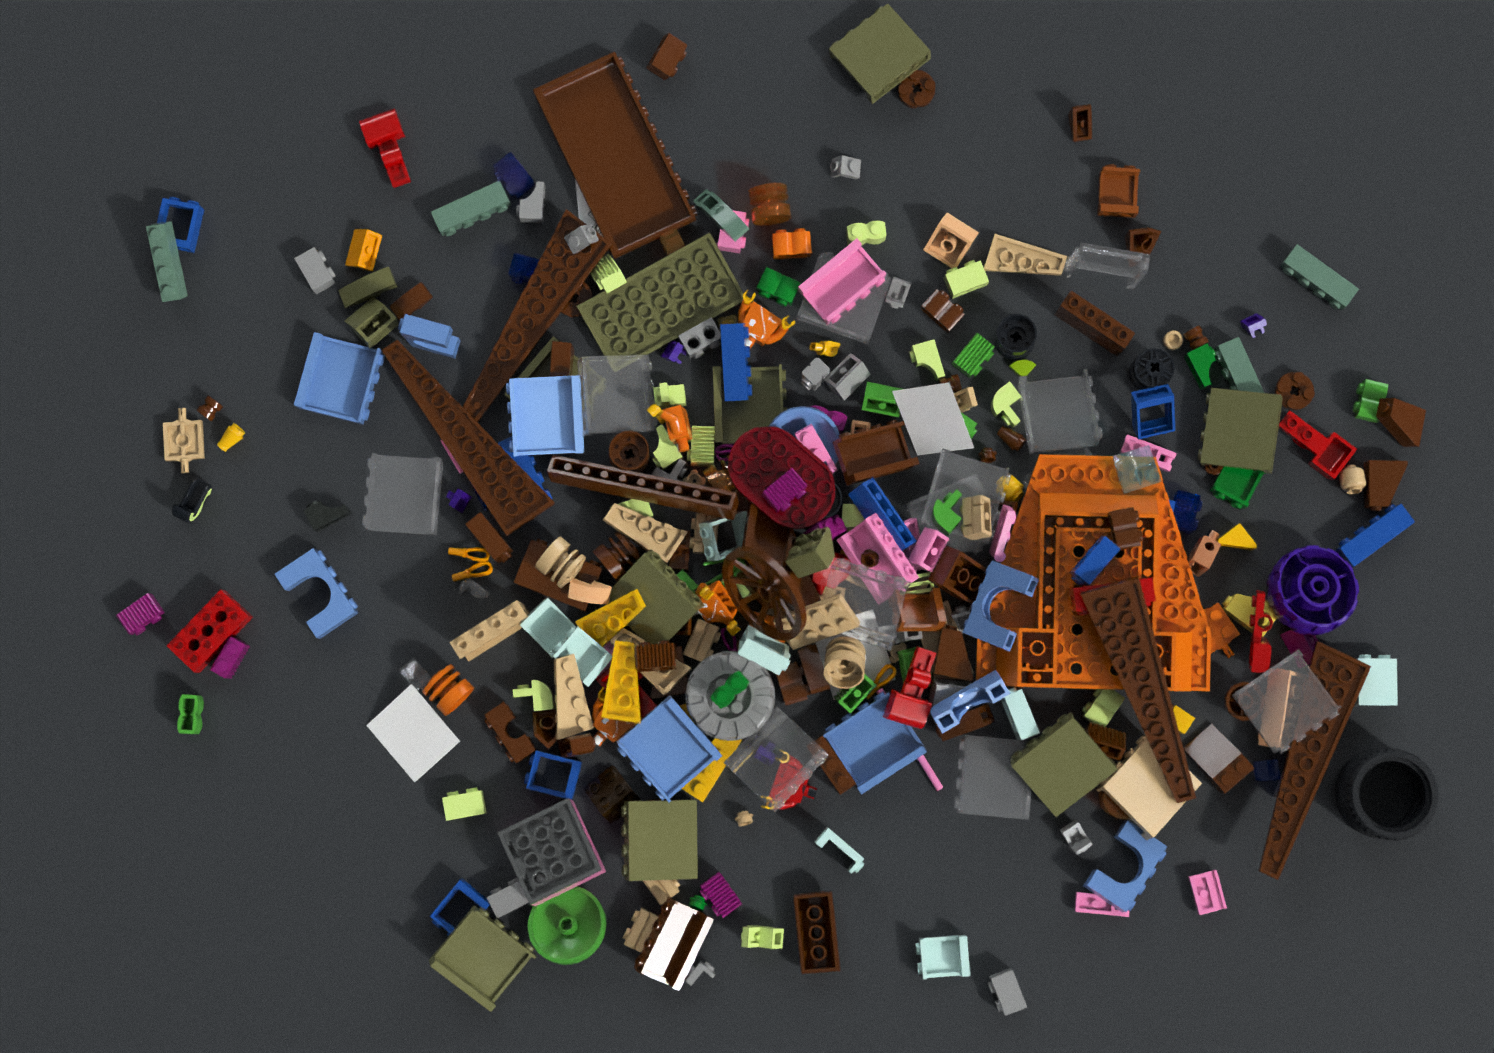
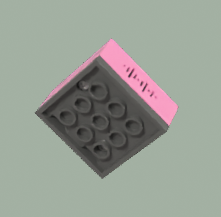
M570 798L497 832L530 905L538 906L606 872L575 802Z

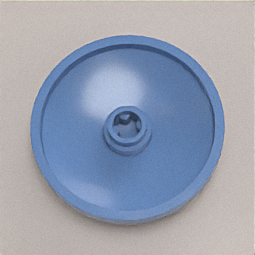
M793 407L780 413L770 423L769 427L773 426L783 429L796 439L795 432L812 423L836 465L838 457L833 441L839 439L838 435L840 434L834 421L824 412L813 407Z

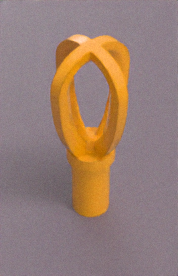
M449 547L448 555L467 557L477 562L488 561L490 557L488 551L480 547L468 549ZM485 552L486 557H473L468 555V553Z
M488 561L476 563L469 569H465V571L452 574V580L455 582L465 578L487 576L493 571L492 564ZM481 566H489V569L487 571L475 574L471 573L473 570Z
M887 664L880 670L874 681L877 686L866 697L868 700L877 690L888 684L896 676L897 671L893 665ZM888 669L893 670L892 674L888 678H886L883 682L878 683L882 675Z

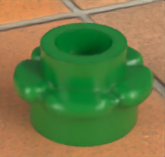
M699 895L689 898V906L696 910L703 911L704 907L707 906V903L704 902L705 899Z

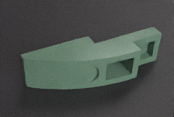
M706 189L693 200L694 204L734 241L738 240L749 230L748 226L712 191L710 192Z

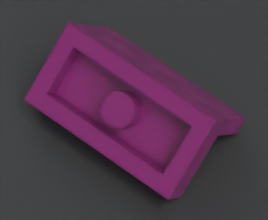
M1292 630L1282 633L1281 637L1298 668L1309 665L1315 642L1318 641L1316 636L1311 634L1303 635Z

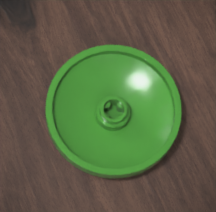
M578 886L538 906H533L528 919V934L533 947L548 961L562 965L579 963L590 957L602 943L606 931V916L602 905L592 893Z

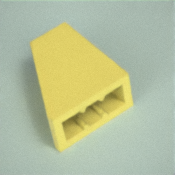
M1241 594L1227 596L1222 603L1225 613L1252 633L1253 626H1250V615H1254L1255 608L1251 607L1252 597ZM1265 600L1264 611L1270 614L1274 623L1277 618L1272 607L1270 608L1268 601ZM1261 617L1258 620V624L1261 626L1268 623V618Z

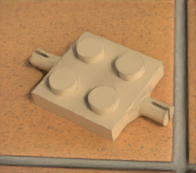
M178 408L179 420L163 423L165 461L181 462V473H189V461L205 459L203 421L186 419V408Z

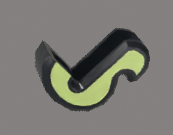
M199 478L193 479L180 505H173L172 515L186 523L193 522L201 513L206 498L210 496L212 485Z

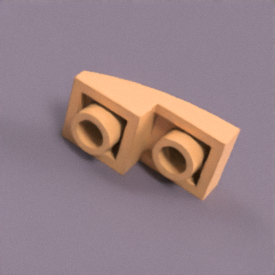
M573 578L570 581L568 598L593 604H609L612 587L597 581L589 584Z

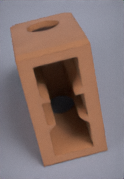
M1209 530L1207 535H1203L1197 540L1187 558L1192 574L1200 577L1209 570L1221 546L1217 542L1219 534L1216 531Z

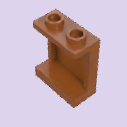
M1108 164L1101 168L1097 216L1135 218L1138 215L1137 194L1140 169H1135V166L1119 168L1113 164Z
M932 588L929 594H900V590L895 589L892 596L889 597V606L893 610L892 621L896 625L897 632L941 631L947 622L940 588Z

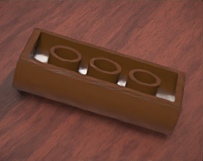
M832 891L806 892L793 895L801 974L841 971Z

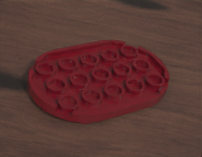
M773 426L756 427L745 432L734 443L728 459L730 479L738 492L773 522L789 529H804L815 525L828 514L835 499L834 477L827 465L793 435ZM793 468L807 484L806 493L798 500L796 497L791 500L790 503L792 505L784 512L779 510L776 513L762 497V492Z

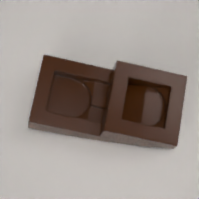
M420 282L389 307L397 318L401 320V318L404 319L405 314L411 315L417 309H421L433 296L425 285Z
M687 531V534L669 560V567L674 571L684 570L688 572L691 531Z

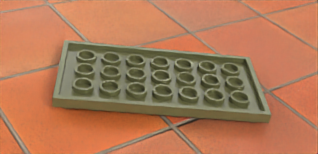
M708 233L626 279L627 283L608 294L606 291H603L578 305L577 308L612 371L616 373L679 338L680 334L742 303L744 293L714 239Z

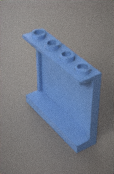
M314 332L294 406L299 409L364 425V421H367L369 418V403L373 402L375 396L373 388L379 381L380 373H378L379 366H382L384 363L385 355H383L380 348L369 349L365 346L329 338Z
M882 691L873 697L875 701L870 704L865 702L857 708L858 712L853 715L848 713L841 718L842 722L838 725L833 723L825 728L826 732L823 734L856 782L861 794L927 753V749L911 726L883 717L890 696L889 692L884 694Z
M670 695L641 719V724L637 723L617 740L619 746L617 750L623 757L627 755L632 760L630 765L637 772L640 770L644 774L642 778L649 786L653 784L656 787L655 793L662 801L666 799L668 802L671 801L670 798L712 761H717L722 757L719 750Z

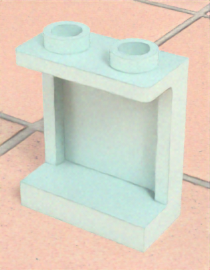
M548 597L527 615V618L519 623L552 658L554 653L552 649L558 642L563 643L567 638L565 634L571 627L576 628Z
M579 626L575 629L571 627L565 634L567 637L563 643L558 642L552 649L554 652L552 656L556 659L574 654L580 678L589 687L612 660V654Z
M1359 655V658L1356 659L1370 665L1371 668L1355 705H1398L1397 659H1390V655H1378V658H1371V655Z
M826 827L815 840V843L822 848L830 839L854 860L847 870L851 874L854 871L858 873L864 866L862 862L864 858Z
M966 935L919 938V943H916V954L920 955L917 971L918 975L922 976V979L970 976Z

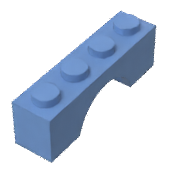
M994 670L932 706L930 713L941 732L944 733L958 725L962 716L972 707L982 703L994 704L1009 695L1010 692L998 672Z

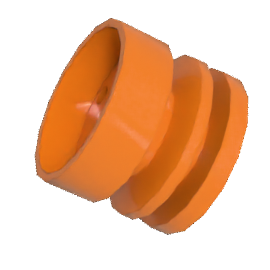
M452 664L438 671L422 691L425 696L431 694L429 697L430 701L440 698L436 707L444 716L449 715L461 705L475 688L467 679L456 682L460 672L456 671L452 674L455 670Z

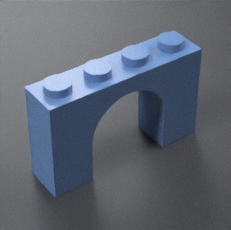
M405 314L404 319L401 318L398 329L412 347L456 358L461 340L456 336H452L453 329L450 326Z
M313 548L275 573V576L286 591L292 590L305 580L313 577L322 578L328 584L331 591L328 606L306 621L315 637L321 639L358 614L356 610L358 605L353 598H348L346 594L347 588L342 582L339 583L335 578L337 573L332 566H327L325 563L327 559L323 552Z
M991 561L990 565L986 568L984 581L978 588L977 598L971 605L969 618L964 622L962 633L1010 652L1017 633L1000 627L993 622L990 616V604L998 593L1005 590H1013L1032 597L1039 579L1030 574Z
M1129 820L1123 821L1114 838L1129 847L1136 854L1139 863L1136 876L1128 883H1119L1100 870L1094 869L1083 887L1122 913L1132 910L1136 903L1134 899L1137 894L1140 895L1146 887L1144 883L1147 878H1151L1156 871L1154 867L1158 861L1161 862L1166 855L1165 849L1167 848L1165 844L1156 838L1145 840L1141 836L1144 831Z

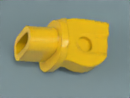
M833 341L812 342L810 344V350L816 351L817 355H825L827 357L836 356L840 347V343Z

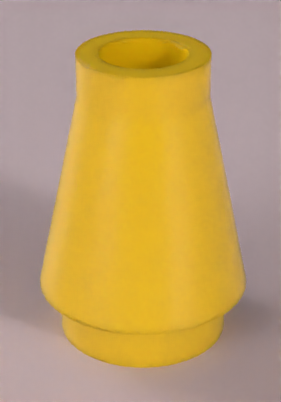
M235 423L231 426L229 425L217 444L218 447L226 452L244 438V430Z

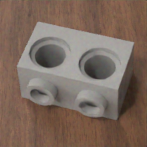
M712 317L678 336L689 358H699L705 354L704 351L708 348L715 349L721 345V333ZM707 331L715 333L713 339H707L704 335ZM691 340H696L699 345L693 349L688 346V343Z

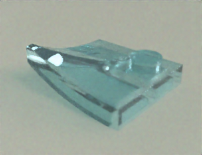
M1149 445L1113 456L1123 494L1162 482Z

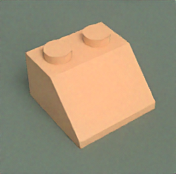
M946 213L926 244L924 251L951 268L958 267L979 232L951 214Z

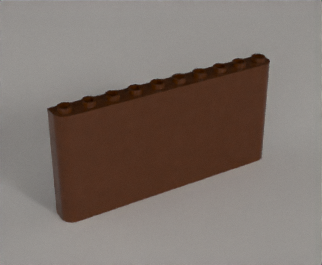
M615 51L533 89L536 99L602 236L612 243L609 250L614 259L696 221V216H698L694 205L690 206L687 201L690 197L686 189L682 190L679 184L682 181L678 172L674 173L671 168L674 165L670 156H666L663 151L665 149L663 141L657 139L655 135L657 129L654 123H649L647 119L649 113L645 105L641 106L639 102L641 97L638 90H633L631 86L633 80L629 72L625 73L623 69L625 64L622 57H617Z

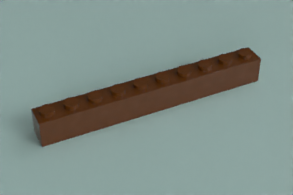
M552 455L547 469L550 481L554 483L734 520L739 505L737 493L557 455Z

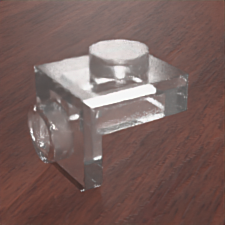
M414 657L399 669V672L417 691L424 689L431 679L428 672Z

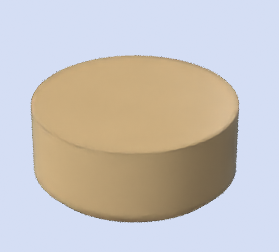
M1175 330L1169 331L1163 338V344L1169 350H1176L1183 343L1181 333Z

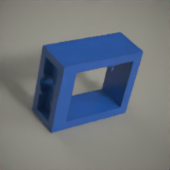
M176 197L162 198L157 223L166 222L170 206L193 211L187 241L176 239L178 250L195 253L204 209L196 201L188 200L186 203L181 202V199Z
M1169 384L1131 392L1132 425L1138 439L1175 431L1174 394ZM1164 404L1165 417L1140 423V409Z
M1106 536L1100 537L1070 571V574L1073 575L1071 579L1079 586L1090 585L1120 548Z
M538 750L535 751V754L532 753L529 765H532L531 771L526 773L524 784H527L526 789L573 800L582 762ZM541 757L572 764L565 792L534 785Z
M463 878L458 881L430 915L433 919L432 923L440 929L443 927L447 930L448 936L455 927L443 918L440 913L459 890L485 910L490 907L488 899Z

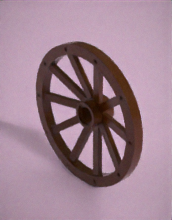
M738 547L730 552L723 561L722 575L726 590L742 616L758 631L776 640L787 641L800 634L806 625V608L798 587L786 570L772 557L752 547ZM745 557L756 572L736 560V558ZM757 562H759V563H761L762 565L765 566L766 574H765L764 571L761 569V567L757 564ZM733 566L737 567L738 569H740L741 571H743L755 580L735 577L733 574ZM736 584L756 587L757 591L742 598ZM784 589H786L790 598L783 593ZM760 597L764 602L758 617L747 603ZM771 602L776 628L764 622ZM786 604L795 611V620L792 617L790 611L788 610ZM780 608L792 629L783 630Z

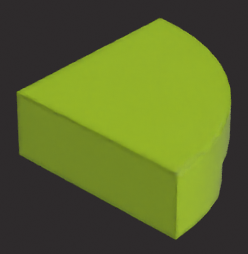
M1019 360L1012 363L1009 367L1024 379L1036 364L1029 360Z

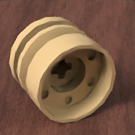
M561 536L547 548L535 565V568L544 575L554 571L551 577L552 582L561 577L557 583V586L560 588L575 578L586 560L583 554L575 560L579 553L577 549L568 554L567 552L571 544Z
M842 636L831 640L826 646L824 677L830 685L841 689L856 687L864 679L866 650L859 640Z

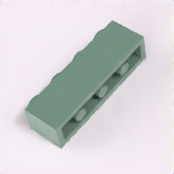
M499 180L431 211V214L441 235L451 236L462 227L464 229L471 227L475 221H483L490 218L491 214L495 212L501 213L506 211L511 204Z
M172 221L146 226L162 302L180 300L187 297L188 294Z
M1298 244L1292 248L1280 264L1285 274L1294 276L1298 279L1300 285L1312 289L1317 297L1327 300L1329 305L1336 310H1343L1359 290V288Z
M1239 337L1218 345L1214 349L1216 353L1215 359L1218 363H1221L1223 368V377L1231 385L1230 390L1264 393Z

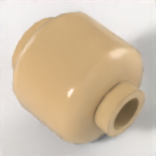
M1347 465L1339 473L1341 489L1346 491L1347 494H1358L1365 488L1366 479L1362 468L1356 467V465Z

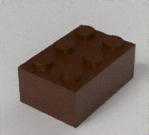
M946 546L927 580L963 604L971 606L976 600L978 588L986 576V568L962 551Z

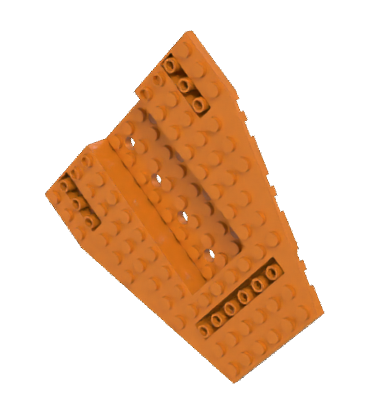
M1039 454L1010 533V540L1007 542L1004 550L1005 560L1000 562V564L1038 578L1039 581L1032 597L1013 590H1005L993 598L990 604L991 619L996 625L1017 633L1010 652L977 639L976 681L996 670L1006 686L1124 690L1118 675H1112L1110 672L1113 664L1090 614L1077 615V612H1072L1069 589L1078 585L1071 579L1073 575L1070 574V571L1094 543L1102 536H1106L1113 542L1108 512L1133 507L1134 511L1137 510L1139 514L1137 528L1143 534L1141 546L1122 549V557H1113L1090 585H1083L1082 587L1119 582L1136 576L1139 579L1153 578L1156 601L1151 602V606H1147L1168 691H1210L1211 631L1205 618L1206 615L1200 602V596L1187 560L1186 551L1181 541V535L1170 506L1169 497L1165 490L1156 457ZM1076 546H1081L1084 549V554L1081 557H1077L1073 553ZM1074 624L1081 625V634L1074 635L1072 633V626ZM1074 663L1081 665L1082 669L1079 674L1071 672V666Z

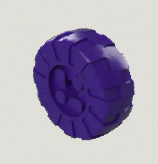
M1319 545L1296 548L1281 557L1268 575L1266 583L1268 595L1266 597L1269 607H1272L1275 617L1279 622L1287 625L1292 631L1299 634H1311L1314 636L1335 630L1352 615L1358 603L1359 585L1358 580L1354 576L1353 568L1347 560L1345 561L1339 556V553L1329 548H1320Z

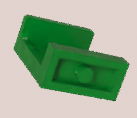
M1223 466L1210 491L1214 493V497L1231 502L1230 505L1239 510L1241 508L1245 509L1248 507V502L1259 481L1266 473L1259 470Z

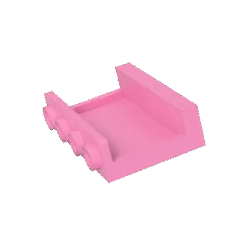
M857 238L798 286L799 293L827 325L831 322L833 324L842 317L841 313L845 310L849 312L856 306L855 302L858 299H865L871 293L870 289L874 286L879 287L886 281L884 278L887 273L878 267L861 247L862 243Z
M876 513L867 517L862 523L837 539V542L878 604L889 599L895 589L902 590L919 578L915 569L911 566L893 536ZM866 549H871L879 555V563L876 566L867 568L861 563V554Z

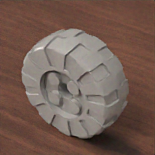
M737 651L719 652L702 660L691 673L685 692L687 710L696 726L707 735L725 741L741 740L758 732L768 721L775 702L774 684L766 668L739 655ZM741 671L750 681L748 687L742 693L737 694L735 700L730 705L720 709L710 699L711 695L718 687L725 685L726 680L731 674Z

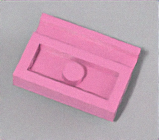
M1217 870L1188 876L1198 915L1227 908Z

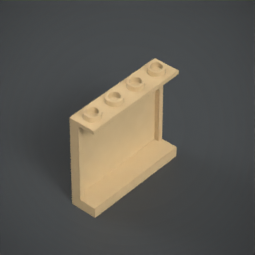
M516 600L452 640L450 644L460 659L466 657L468 661H471L522 629L519 623L527 618L530 612L525 604Z
M1142 735L1136 741L1137 746L1134 749L1130 748L1123 755L1125 759L1122 762L1116 763L1118 770L1102 781L1097 791L1103 790L1144 831L1141 836L1145 840H1149L1156 836L1186 801L1176 802L1146 736ZM1190 772L1194 791H1196L1202 783Z

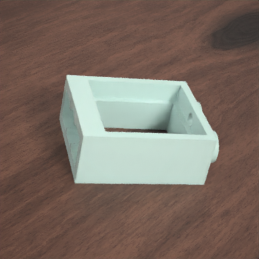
M746 511L736 512L734 520H731L737 546L718 552L712 526L730 521V519L718 517L699 523V533L703 541L704 554L707 557V561L724 559L734 549L742 547Z
M750 625L747 626L739 640V655L756 662L777 675H780L782 670L786 671L788 668L791 654L789 653V646L783 642L766 636Z
M1016 687L1008 689L1010 694L1002 698L1001 703L1016 739L1023 740L1040 733L1022 689L1017 690Z

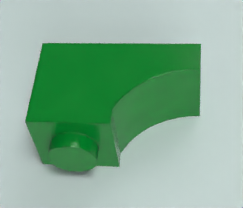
M1205 344L1183 356L1200 390L1211 384L1209 368L1216 361L1214 349Z

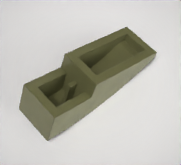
M388 266L366 275L338 291L346 309L370 300L372 297H378L381 295L380 293L396 288L397 284Z

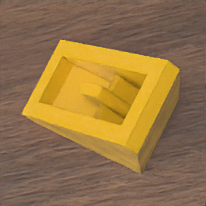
M1240 523L1217 539V542L1225 547L1246 550L1257 548V544Z

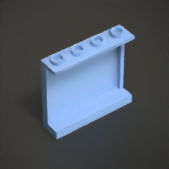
M580 375L509 379V383H506V392L510 394L507 410L508 414H511L512 421L508 422V429L513 437V441L509 442L510 452H513L514 456L584 453Z

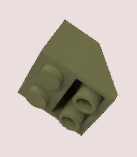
M374 297L344 321L369 349L399 325L397 318L391 311Z
M817 528L811 533L799 535L785 561L795 575L801 578L828 569L835 557L830 528Z

